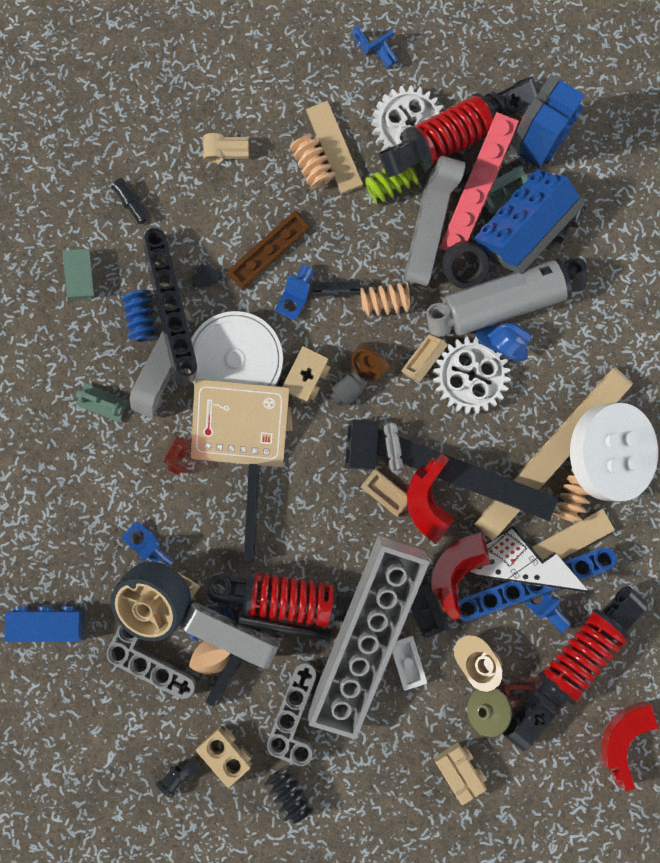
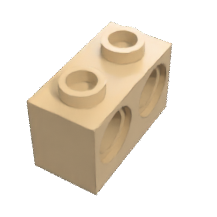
M220 726L197 747L196 751L225 786L229 788L251 768L252 763L250 760L252 757L245 748L239 749L234 743L236 738L227 728L223 730ZM212 741H222L224 750L215 751L212 747ZM231 759L238 760L241 768L238 770L230 769L228 761Z

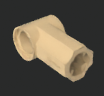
M218 133L205 134L203 136V160L209 163H219L224 161V159H249V138L224 137Z

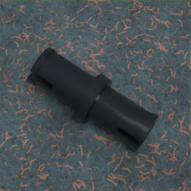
M123 178L116 180L111 188L122 200V206L131 212L139 225L150 219L151 215L140 203V197L131 191Z
M333 279V282H312L313 297L334 296V298H339L342 295H360V280L339 281L338 279Z

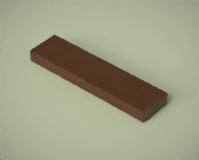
M295 210L234 264L226 274L243 291L311 229V226Z

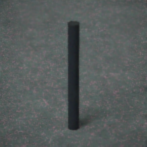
M238 615L236 618V625L322 640H329L330 631L242 615Z

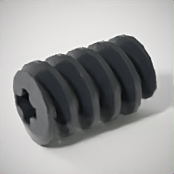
M288 765L270 775L264 785H273L269 795L277 793L278 796L273 801L274 804L281 802L283 804L278 812L287 811L288 814L283 818V821L291 820L292 824L308 817L314 809L311 806L306 807L309 800L306 797L301 798L304 795V790L297 789L299 781L292 780L295 776L294 772H286L290 767Z

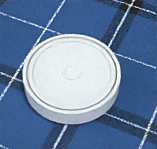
M240 311L224 312L205 321L194 333L191 341L197 361L195 380L202 379L265 386L278 385L284 366L282 347L274 330L261 318Z
M626 403L600 404L589 409L579 419L570 443V460L578 483L589 495L605 501H628L639 496L648 487L657 467L658 444L652 424L642 411Z

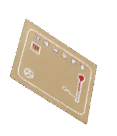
M196 379L194 385L191 458L283 467L289 388Z

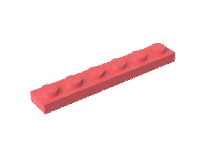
M496 112L439 247L440 249L447 251L449 247L457 242L470 240L520 123L518 120ZM462 252V253L459 254L458 256H459V257H462L463 254H464V252Z

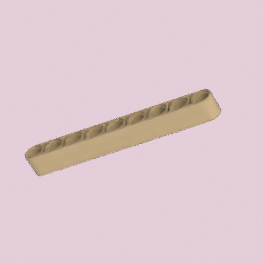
M614 367L517 474L513 481L539 490L570 456L571 438L579 419L594 406L617 403L633 385V382ZM494 500L475 521L474 525L487 537L494 540L520 510Z

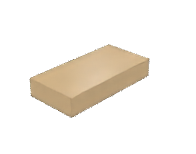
M429 334L401 372L407 377L420 382L448 344L444 340Z
M376 468L361 486L364 491L396 517L407 507V493Z

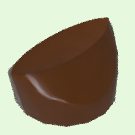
M359 343L352 355L351 361L354 370L366 380H376L393 369L392 365L382 354L366 344Z

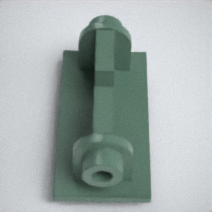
M84 383L83 388H79L76 392L78 400L75 405L120 423L129 401Z

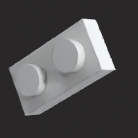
M413 636L398 639L392 654L403 690L427 684Z

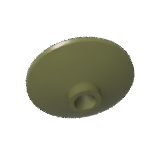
M495 688L486 692L477 689L468 701V718L478 733L486 737H495L508 729L512 718V709L507 696L501 690ZM484 708H485L486 711H487V715H486V716L484 715Z

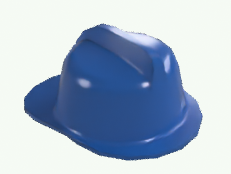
M510 322L501 324L498 327L488 326L476 330V337L483 346L515 361H524L528 357L527 345L531 339V334L519 325Z

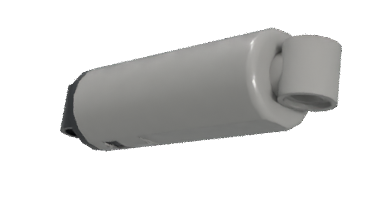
M557 258L526 268L522 274L514 272L447 294L444 299L445 304L435 303L426 311L429 332L434 336L442 337L449 334L453 328L454 332L461 336L569 300L572 297V292L581 291L587 285L586 262L579 258H572L563 264Z

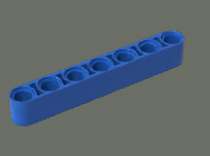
M601 548L564 563L582 582L610 571L616 564L617 557L611 549ZM598 556H606L609 559V566H602L598 562ZM581 563L585 565L587 569L586 574L577 573L575 564ZM507 582L460 600V607L468 604L472 606L474 613L471 616H464L461 613L462 618L458 619L465 623L472 622L560 589L542 586L540 591H533L529 584ZM515 588L519 592V598L515 600L508 598L506 590ZM486 596L493 597L496 600V606L493 608L486 607L483 599Z

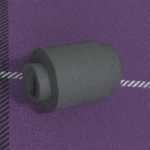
M354 372L351 375H346L331 388L333 393L330 396L338 406L343 404L347 407L363 393L366 385Z

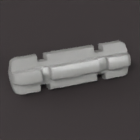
M395 423L384 425V433L387 436L385 439L388 457L390 458V469L398 471L403 469V461L400 459L402 455L399 437L396 435L398 434L397 425Z

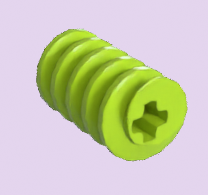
M412 166L393 177H387L383 168L382 175L379 172L374 173V180L370 176L365 179L366 188L376 205L378 197L382 202L386 201V193L393 198L394 189L401 194V185L410 189L411 180L416 185L419 184Z

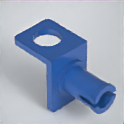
M358 25L353 27L351 33L365 55L376 51L386 69L399 60L388 45V41L395 33L393 30L369 44Z
M303 264L296 277L288 276L285 291L275 308L277 313L292 320L297 319L308 298L310 284L308 283L315 273L312 267ZM286 301H293L297 308L294 311H287L283 304Z
M136 521L121 537L128 546L139 554L142 562L149 558L154 562L160 560L169 566L173 563V559L158 547L160 545L158 538L140 522ZM137 530L142 531L145 535L143 542L139 544L133 543L130 538L131 534Z
M530 585V588L540 591L542 586ZM550 594L543 595L541 603L536 605L530 601L524 602L537 617L542 619L546 617L560 633L564 632L572 624L557 608L560 603L559 599L552 598Z

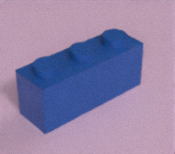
M13 606V611L5 612L4 642H79L84 640V610H77V606H62V610H53V606H38V611H28L29 606Z

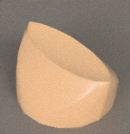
M203 641L192 654L189 667L205 675L219 674L228 663L231 653Z

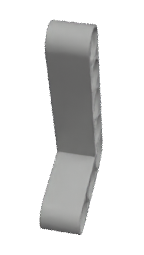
M441 156L429 171L405 267L404 281L422 286L428 285L450 193L462 179L465 162Z

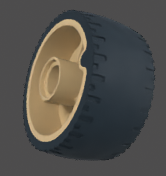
M154 561L141 562L131 568L117 583L111 595V609L118 623L129 634L145 641H159L169 637L181 625L191 606V593L184 578L170 566Z

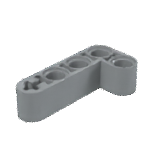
M177 325L170 326L174 330L180 329ZM163 331L130 394L131 410L152 419L157 415L156 409L161 406L162 393L173 374ZM183 347L175 348L179 352H183L185 350Z
M197 603L191 604L181 624V628L185 632L261 668H268L280 646L281 637L275 631L260 629L258 632L246 626L236 625L235 620Z
M120 625L107 650V659L110 663L178 698L186 699L195 692L197 681L194 676L138 648L137 645L140 638L128 636L125 629ZM117 646L125 650V657L123 659H119L115 655V648ZM140 657L144 658L147 662L145 670H140L136 666V660ZM159 669L168 671L169 679L167 681L159 679L157 674ZM175 675H177L178 678L175 680L177 682L171 686L170 683L175 679ZM187 681L189 682L188 687L190 689L184 692L181 690L182 685L179 683Z
M308 661L300 662L296 666L267 743V749L271 755L297 766H305L310 763L313 755V748L310 742L294 735L316 678V668ZM306 667L309 668V674L312 676H307L302 686L299 685L302 674L298 671H303ZM293 691H300L303 694V700L298 703L293 702L289 695ZM285 714H290L295 722L290 726H286L281 722V717ZM275 738H282L286 745L282 749H276L272 745V741ZM298 747H305L309 754L305 758H299L295 754V750Z

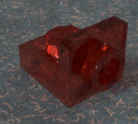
M178 436L163 462L168 464L167 470L180 475L181 472L187 474L189 471L177 464L178 460L182 461L185 458L189 448L186 447L188 442Z

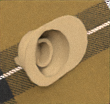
M473 635L461 637L454 647V657L473 687L486 692L494 690L500 685L503 678L500 657L496 652L492 651L483 639Z

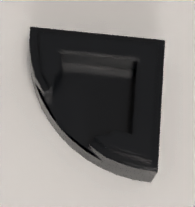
M201 263L191 285L197 288L211 286L222 278L223 273Z

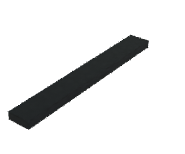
M378 429L377 454L390 459L385 439L387 436H385L384 430ZM399 437L402 455L400 459H402L403 465L418 470L420 466L425 468L432 457L437 460L441 455V452ZM443 454L449 460L436 478L550 522L559 498Z

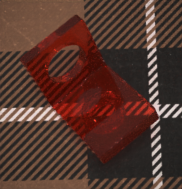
M502 682V692L510 702V689L535 690V686L529 683Z

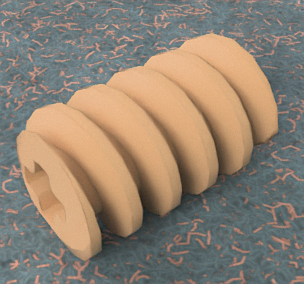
M305 135L294 141L290 146V150L294 153L295 160L299 161L298 166L303 169L302 174L304 177H307L306 182L311 186L310 189H316L327 184L335 176V172L327 173L331 168V164L323 165L327 160V156L319 157V154L323 152L322 147L315 148L319 144V140H311V135Z
M408 282L405 289H403L401 283H398L395 291L391 284L387 286L386 292L382 286H378L377 293H375L373 287H369L367 294L363 288H360L362 309L368 317H371L372 310H375L377 316H380L382 309L385 310L387 315H390L392 307L396 314L399 313L401 306H403L405 312H409L410 294Z
M570 475L567 480L571 484L563 486L564 490L568 493H560L559 497L564 502H557L556 507L560 511H553V514L570 522H582V519L577 514L578 512L586 513V510L581 505L590 504V501L585 497L589 494L580 486L576 477Z

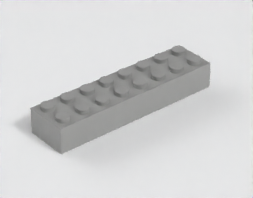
M378 535L307 710L309 726L352 739L357 738L430 563L424 550Z

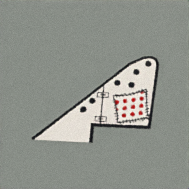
M514 526L499 534L494 540L486 542L491 565L468 572L481 578L584 593L589 592L555 552L542 560Z

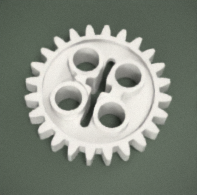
M410 85L407 92H405L403 86H400L398 94L394 89L391 90L390 97L385 94L382 98L383 102H378L376 106L378 110H374L372 115L377 119H373L371 123L372 126L377 127L373 130L372 134L379 135L376 144H384L381 151L402 142L400 137L403 135L404 129L411 126H407L406 122L408 124L412 123L413 127H415L417 124L424 122V120L439 114L443 105H435L438 98L430 100V91L422 95L421 87H419L417 92H413L412 85ZM412 105L417 107L419 112H412L409 109V106ZM389 116L397 117L399 123L391 122Z
M465 337L464 344H461L457 339L455 341V348L448 344L446 347L448 353L443 351L440 355L444 360L437 359L435 361V364L440 368L433 369V373L439 375V377L433 379V383H440V386L435 391H443L444 393L440 400L448 398L447 407L456 404V412L464 407L465 414H468L470 409L473 408L476 415L479 413L480 407L487 412L488 403L495 407L497 403L494 398L502 400L504 397L500 391L507 392L509 389L503 385V383L511 381L510 378L505 377V374L511 370L503 367L508 360H500L499 357L502 354L495 353L493 350L479 344L477 337L474 338L473 343H470L468 337ZM467 355L471 361L470 365L463 366L459 362V356ZM482 364H489L492 367L493 372L491 375H486L482 372ZM452 367H456L457 369L465 373L474 371V376L477 378H474L472 381L468 380V374L453 371ZM450 378H460L462 386L454 388L450 384ZM480 379L491 381V385L486 384ZM473 386H481L484 390V395L482 397L475 396L472 392Z

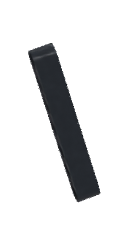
M151 228L144 235V254L173 376L179 385L188 386L196 378L197 361L166 235L159 228ZM156 262H161V263H163L164 265H157V264H155V263H156ZM167 283L169 286H162L160 284ZM166 304H172V305H174L175 307H173V308H168V307H166L165 305H166ZM177 325L180 329L174 330L170 326ZM183 347L186 350L183 352H179L175 348ZM186 368L189 369L191 373L184 374L180 370Z

